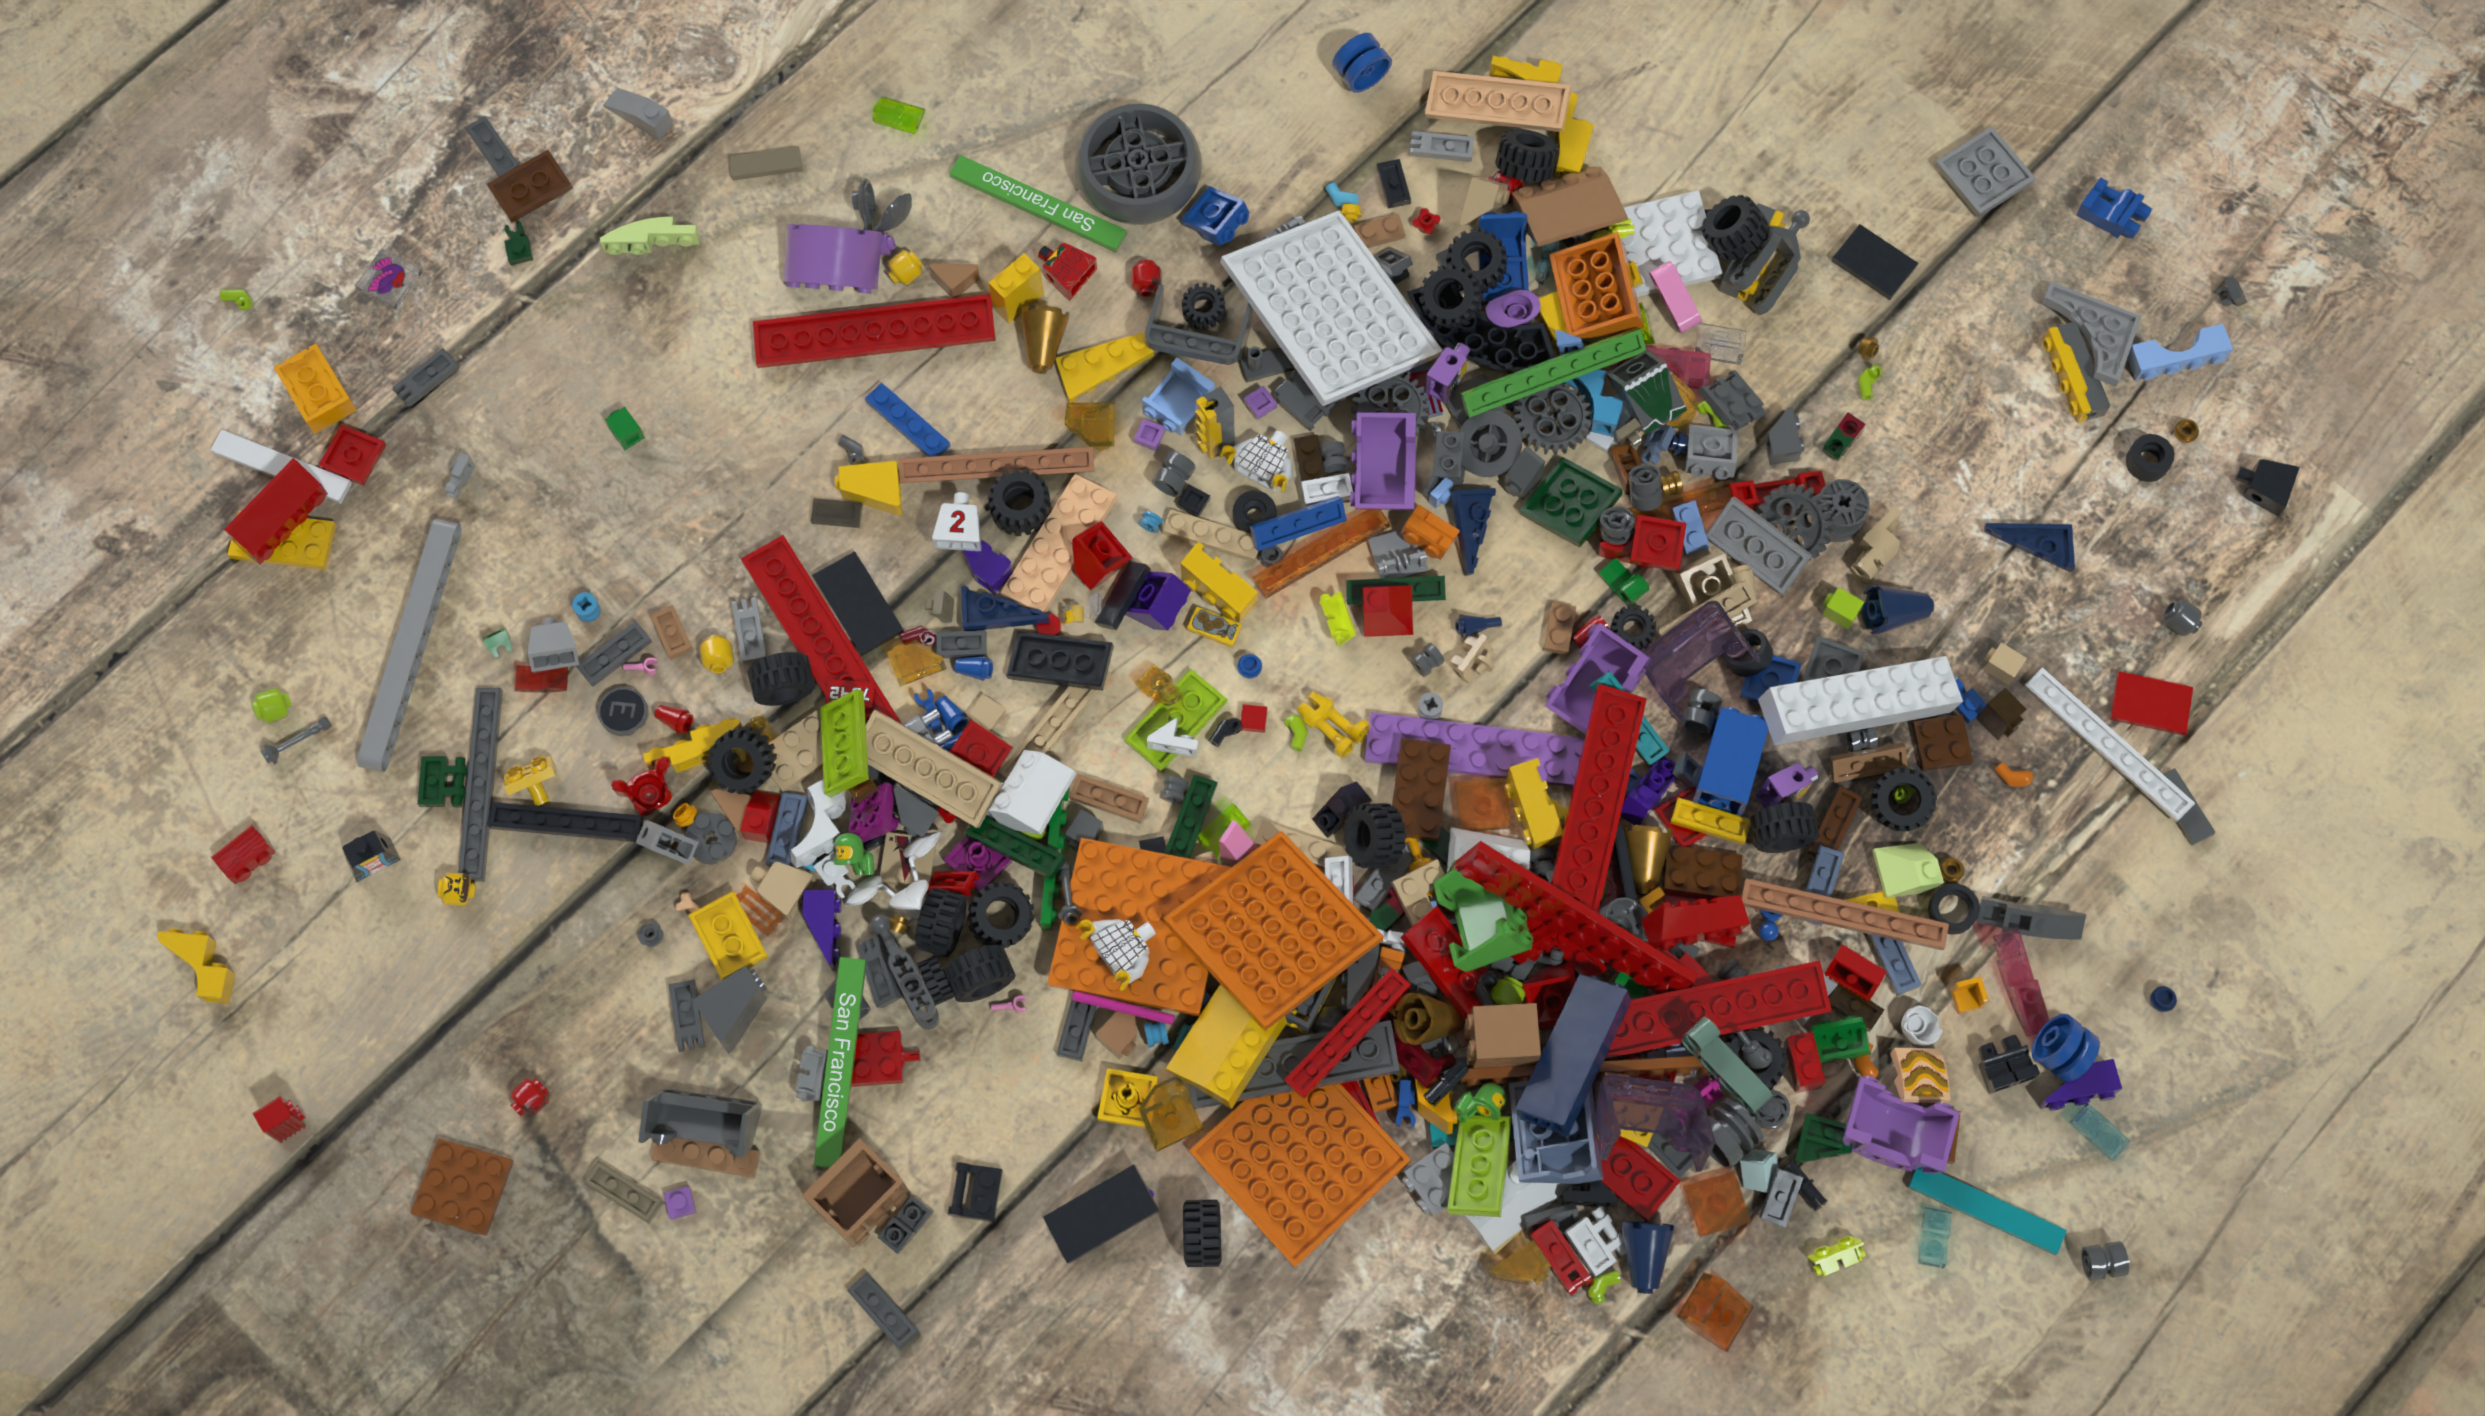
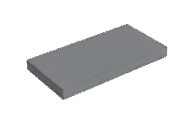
M1735 496L1730 499L1706 533L1707 539L1740 564H1749L1750 570L1752 569L1756 576L1781 595L1787 592L1813 556Z

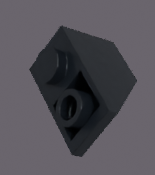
M1356 781L1340 787L1312 820L1324 835L1329 838L1345 826V819L1348 818V813L1350 810H1353V807L1360 804H1370L1372 799Z

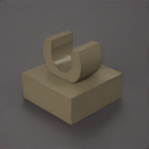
M1634 418L1615 432V439L1618 443L1622 445L1628 441L1633 450L1642 444V439L1638 435L1641 425L1637 419Z
M944 590L935 591L934 599L925 600L924 610H930V615H934L943 623L952 622L955 599Z

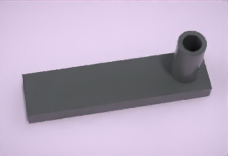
M1251 347L1248 350V356L1240 359L1247 383L1296 370L1281 347L1262 352L1259 347Z

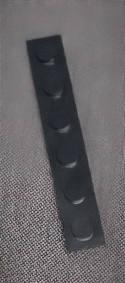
M492 802L488 827L496 830L636 842L642 829L644 818L642 815Z

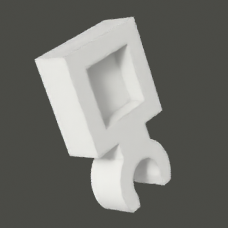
M833 851L813 867L828 887L835 883L838 896L844 898L845 896L841 892L843 885H849L852 890H855L856 887L852 881L843 877L849 872L844 865H834L836 853Z
M1377 929L1384 936L1383 941L1379 944H1385L1386 947L1403 953L1410 951L1400 938L1404 933L1390 930L1385 932Z

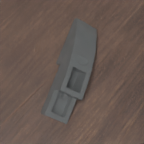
M1982 896L1977 923L2000 927L2004 932L2026 936L2081 940L2086 914L2035 903L2034 906Z
M1379 944L1349 966L1347 972H1342V988H1347V996L1342 995L1341 1011H1346V1015L1372 989L1378 966Z

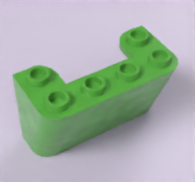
M1455 869L1433 883L1438 903L1455 913L1464 948L1455 943L1449 945L1455 967L1469 972L1532 949L1533 937L1527 927V916L1520 908L1509 905L1504 899L1492 892L1486 891L1483 886L1471 879L1465 878Z

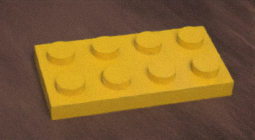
M307 518L304 523L298 525L291 532L288 540L282 542L274 550L273 555L268 560H264L263 563L326 570L336 529L335 522ZM231 539L227 554L230 559L254 561L239 549Z

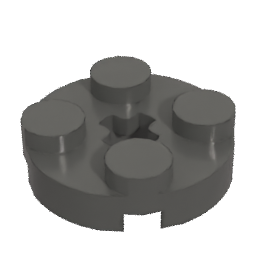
M719 814L698 815L695 821L689 825L685 834L686 837L699 842L693 857L703 864L713 865L724 858L727 859L732 855L737 845V836L733 825L726 817ZM714 833V836L718 839L716 842L712 841L708 845L705 837Z

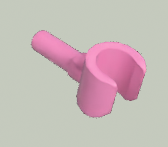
M650 657L644 663L623 664V669L644 671L647 675L653 676L657 670L649 669L647 666L650 664L656 665L658 662L655 658Z
M1020 995L1015 997L1013 1002L991 1004V1010L1013 1009L1014 1012L1021 1014L1026 1011L1027 1007L1019 1008L1016 1002L1026 1001L1027 998Z

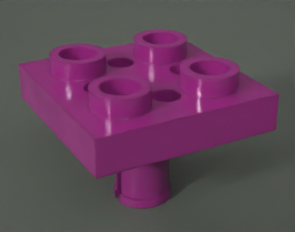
M886 782L851 798L849 833L858 835L862 842H866L896 830L899 819L892 816L893 785Z
M966 836L943 859L954 871H968V867L972 870V866H974L975 869L973 871H976L980 877L978 881H974V889L978 892L993 883L1013 862V860L993 850L991 851L982 843L975 842Z

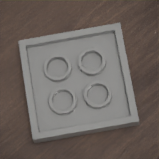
M1992 126L1937 160L1934 165L1978 218L2034 183L2036 179Z

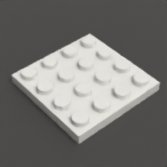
M1699 190L1624 207L1627 217L1631 218L1632 225H1634V234L1622 238V241L1625 244L1629 263L1632 261L1636 262L1644 283L1635 288L1637 297L1658 293L1649 272L1668 261H1672L1685 286L1722 278L1717 253L1705 240L1701 231L1706 214Z

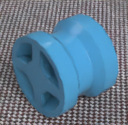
M580 593L572 602V607L581 621L592 622L599 617L601 609L595 596L591 593Z
M1158 1021L1155 1023L1143 1022L1149 1048L1154 1047L1157 1043L1169 1044L1165 1023Z

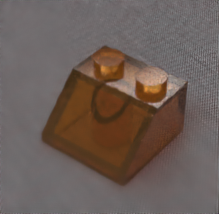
M1703 1272L1677 1318L1690 1330L1727 1352L1754 1307L1726 1280Z

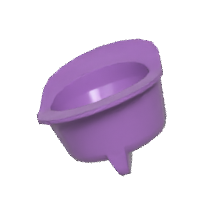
M1527 290L1510 292L1493 299L1486 306L1488 319L1493 324L1506 328L1528 325L1540 311L1538 297Z

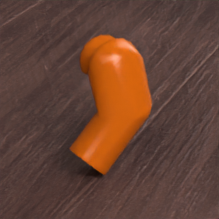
M2004 762L1994 769L2010 787H2026L2033 781L2032 772L2028 770L2012 771Z
M1869 1043L1870 1050L1872 1051L1873 1045ZM1870 1055L1854 1059V1065L1862 1077L1870 1076L1877 1078L1879 1070L1869 1058Z

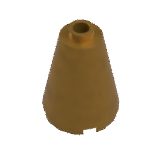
M1035 305V310H1029V306H1025L1022 308L1021 314L1027 364L1029 368H1032V372L1046 374L1047 370H1051L1069 321V312L1062 314V309L1051 306Z
M1632 825V830H1627V826H1623L1636 894L1647 895L1658 886L1673 829L1667 828V833H1663L1661 827Z
M1421 993L1406 994L1401 997L1395 1008V1011H1398L1397 1019H1394L1396 1033L1403 1042L1411 1045L1424 1044L1458 1033L1462 1030L1465 1019H1463L1454 1006Z

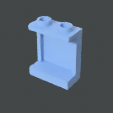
M1176 357L1171 363L1170 373L1149 398L1144 397L1142 399V410L1150 419L1160 421L1167 431L1171 433L1176 432L1181 436L1196 418L1194 414L1196 410L1195 400L1213 391L1215 383Z

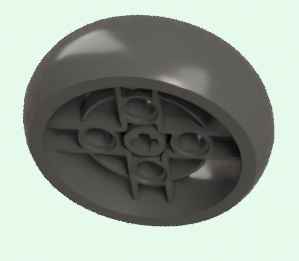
M1127 104L1113 108L1099 116L1083 134L1075 158L1076 178L1088 202L1104 216L1117 222L1131 225L1156 223L1177 213L1193 196L1202 170L1200 148L1191 129L1172 112L1150 104ZM1154 133L1160 134L1168 138L1173 143L1166 144L1161 137ZM1119 135L1110 143L1106 154L1095 156L1107 141ZM1133 142L1139 143L1137 145H1131V143ZM1165 159L1166 161L1159 162L1157 160ZM1114 166L1120 167L1116 170L1111 169ZM1183 172L1170 188L1157 194L1167 185L1171 174ZM1141 183L1147 184L1146 186H1138ZM1110 184L1117 192L1127 197L1114 194L1104 188L1103 185Z

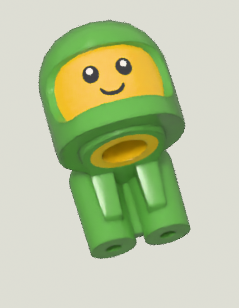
M845 833L838 836L834 842L836 848L834 865L852 864L855 875H873V855L870 851L863 849L862 839L854 833Z
M1495 1083L1484 1084L1475 1097L1471 1095V1092L1464 1093L1454 1108L1458 1114L1457 1119L1465 1123L1468 1118L1479 1113L1492 1120H1498L1501 1116L1500 1110L1507 1101V1094L1501 1086Z

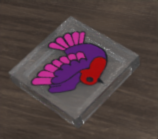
M381 248L359 278L355 287L357 290L396 310L423 272L420 268Z

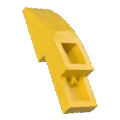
M727 718L719 724L712 726L708 724L698 726L696 730L690 731L692 741L680 740L675 742L673 746L666 748L654 747L649 752L643 753L645 763L649 770L655 769V761L664 756L668 757L670 765H672L676 773L688 770L707 761L708 755L712 753L709 750L718 738L736 727L741 726L743 729L739 718Z

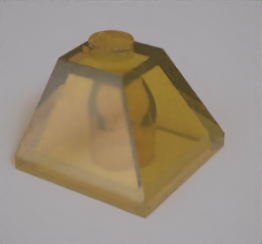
M1115 402L1067 403L1065 425L1089 447H1096L1099 450L1114 447Z
M1173 1076L1155 1085L1138 1109L1156 1152L1204 1130L1195 1108H1193L1188 1090L1177 1076Z

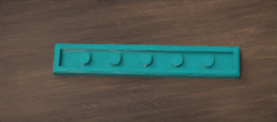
M1917 1168L1914 1171L1908 1185L1909 1189L2055 1256L2058 1254L2067 1232L2066 1229L1943 1173L1925 1174L1922 1172L1923 1168Z

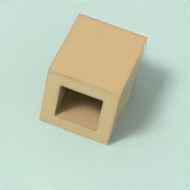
M2001 642L1997 649L1991 648L1984 660L1988 663L1984 671L2009 686L2027 658Z

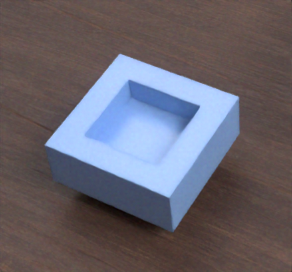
M1444 478L1430 493L1429 504L1435 509L1441 503L1445 505L1451 499L1453 482L1448 478Z

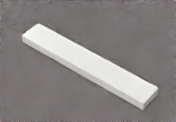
M224 430L220 431L210 449L215 455L271 477H275L293 458ZM295 459L322 484L328 493L325 498L339 504L342 503L352 485L350 480Z

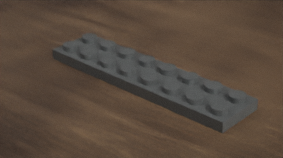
M1391 1020L1378 1022L1316 1088L1400 1073ZM1330 1031L1276 1040L1236 1102L1295 1092L1285 1083L1284 1079ZM1190 1084L1194 1109L1222 1104Z

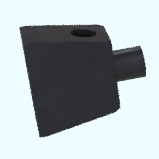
M2260 459L2253 470L2240 466L2234 480L2247 484L2244 493L2245 499L2279 516L2287 506L2300 467Z

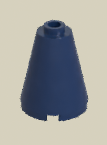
M1881 585L1867 586L1863 592V595L1867 594L1866 602H1864L1861 608L1862 619L1866 629L1871 628V634H1881L1929 618L1934 611V601L1927 593Z
M1622 1221L1621 1229L1631 1285L1637 1288V1293L1653 1294V1289H1659L1675 1225Z

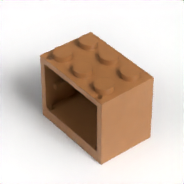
M1537 1003L1474 1006L1471 1014H1467L1464 1024V1038L1469 1040L1466 1050L1467 1066L1471 1065V1069L1536 1065L1541 1056Z
M859 1138L802 1196L854 1248L856 1245H862L869 1238V1232L875 1226H881L888 1219L889 1215L887 1213L894 1206L898 1208L907 1200L908 1196L906 1194L909 1190L904 1181Z

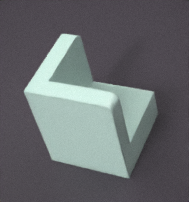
M1752 1149L1740 1160L1743 1186L1745 1189L1767 1193L1776 1168H1778L1776 1153Z

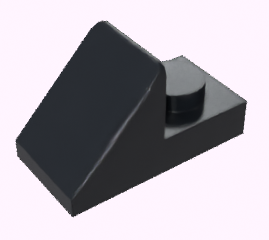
M1601 1180L1588 1182V1191H1584L1583 1187H1568V1190H1564L1561 1195V1206L1575 1203L1576 1206L1614 1207L1617 1203V1197Z

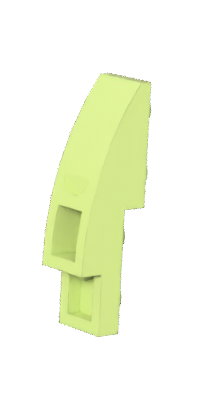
M657 217L636 221L610 231L600 237V243L604 253L619 255L620 253L642 255L644 253H652V245L662 247L668 245H681L685 247L699 245L700 235L696 225H676L673 217Z

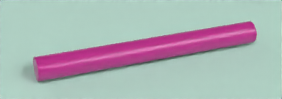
M1074 990L1072 997L1073 1001L1173 1025L1175 1019L1173 1014Z

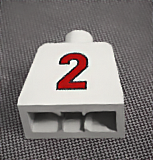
M962 492L955 493L954 504L944 503L941 505L932 536L935 549L981 551L978 509L976 505H968V494Z

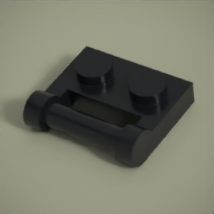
M957 1162L955 1166L957 1175L952 1205L948 1207L947 1215L995 1223L1003 1170ZM967 1174H972L975 1176L969 1209H963L962 1203Z

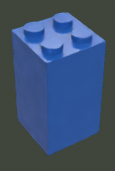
M1721 707L1713 727L1692 802L1742 816L1748 803L1768 732V726L1763 717L1759 715H1746L1740 713L1738 709L1731 707Z

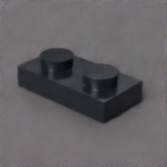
M1400 159L1377 163V171L1388 209L1411 204V197Z

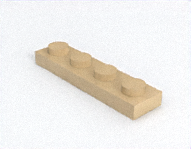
M1172 509L1169 511L1162 530L1164 535L1193 544L1199 541L1206 548L1251 562H1256L1259 551L1254 548L1252 534Z
M1745 579L1661 627L1658 631L1672 652L1758 601Z
M1262 820L1254 844L1260 847L1282 830L1316 867L1324 870L1325 858L1349 856L1343 847Z

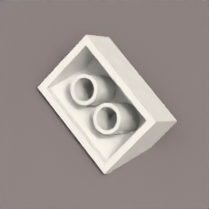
M1024 750L988 811L998 823L1012 830L1041 835L1077 773L1043 752Z
M1451 827L1447 873L1453 870L1457 859L1480 841L1529 870L1530 849L1524 840Z

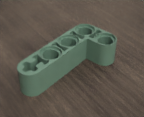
M1704 1016L1682 1037L1683 1045L1748 1112L1755 1114L1773 1097L1771 1091L1718 1037L1720 1035L1719 1029L1710 1019Z

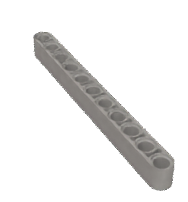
M434 519L358 753V767L385 772L389 765L461 537L462 527L460 523L441 519Z

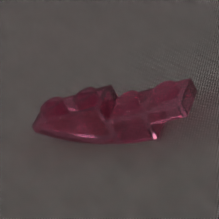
M2020 929L1992 936L1999 958L1996 962L2018 1021L2027 1037L2038 1034L2042 1027L2050 1020L2038 980L2033 977Z

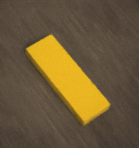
M1678 798L1670 823L1744 845L1751 822L1750 819Z

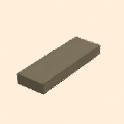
M799 146L729 156L733 181L803 171Z
M599 1160L583 1182L648 1224L652 1222L664 1204L663 1200Z

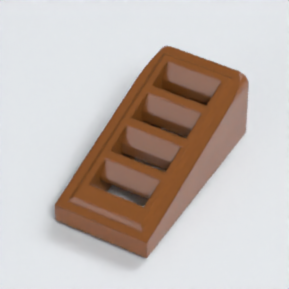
M1628 443L1609 448L1626 495L1630 494L1628 473L1634 467L1643 465L1636 449L1633 450ZM1626 454H1630V455H1631V456H1628V457L1619 458V456H1623V455H1626Z

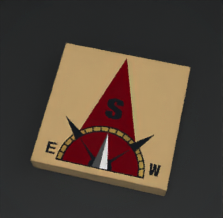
M886 833L880 876L883 879L881 883L909 886L915 882L909 858H905L903 852L908 844L919 836ZM937 843L927 854L915 859L914 863L919 880H926L929 883L932 877Z

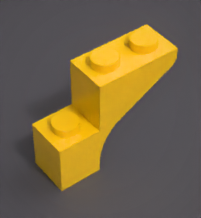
M169 928L168 932L158 931L157 940L194 968L197 975L196 996L204 1002L229 1004L235 974L225 964L212 963L217 942L209 937L208 933L203 931H193V934H186L183 930Z

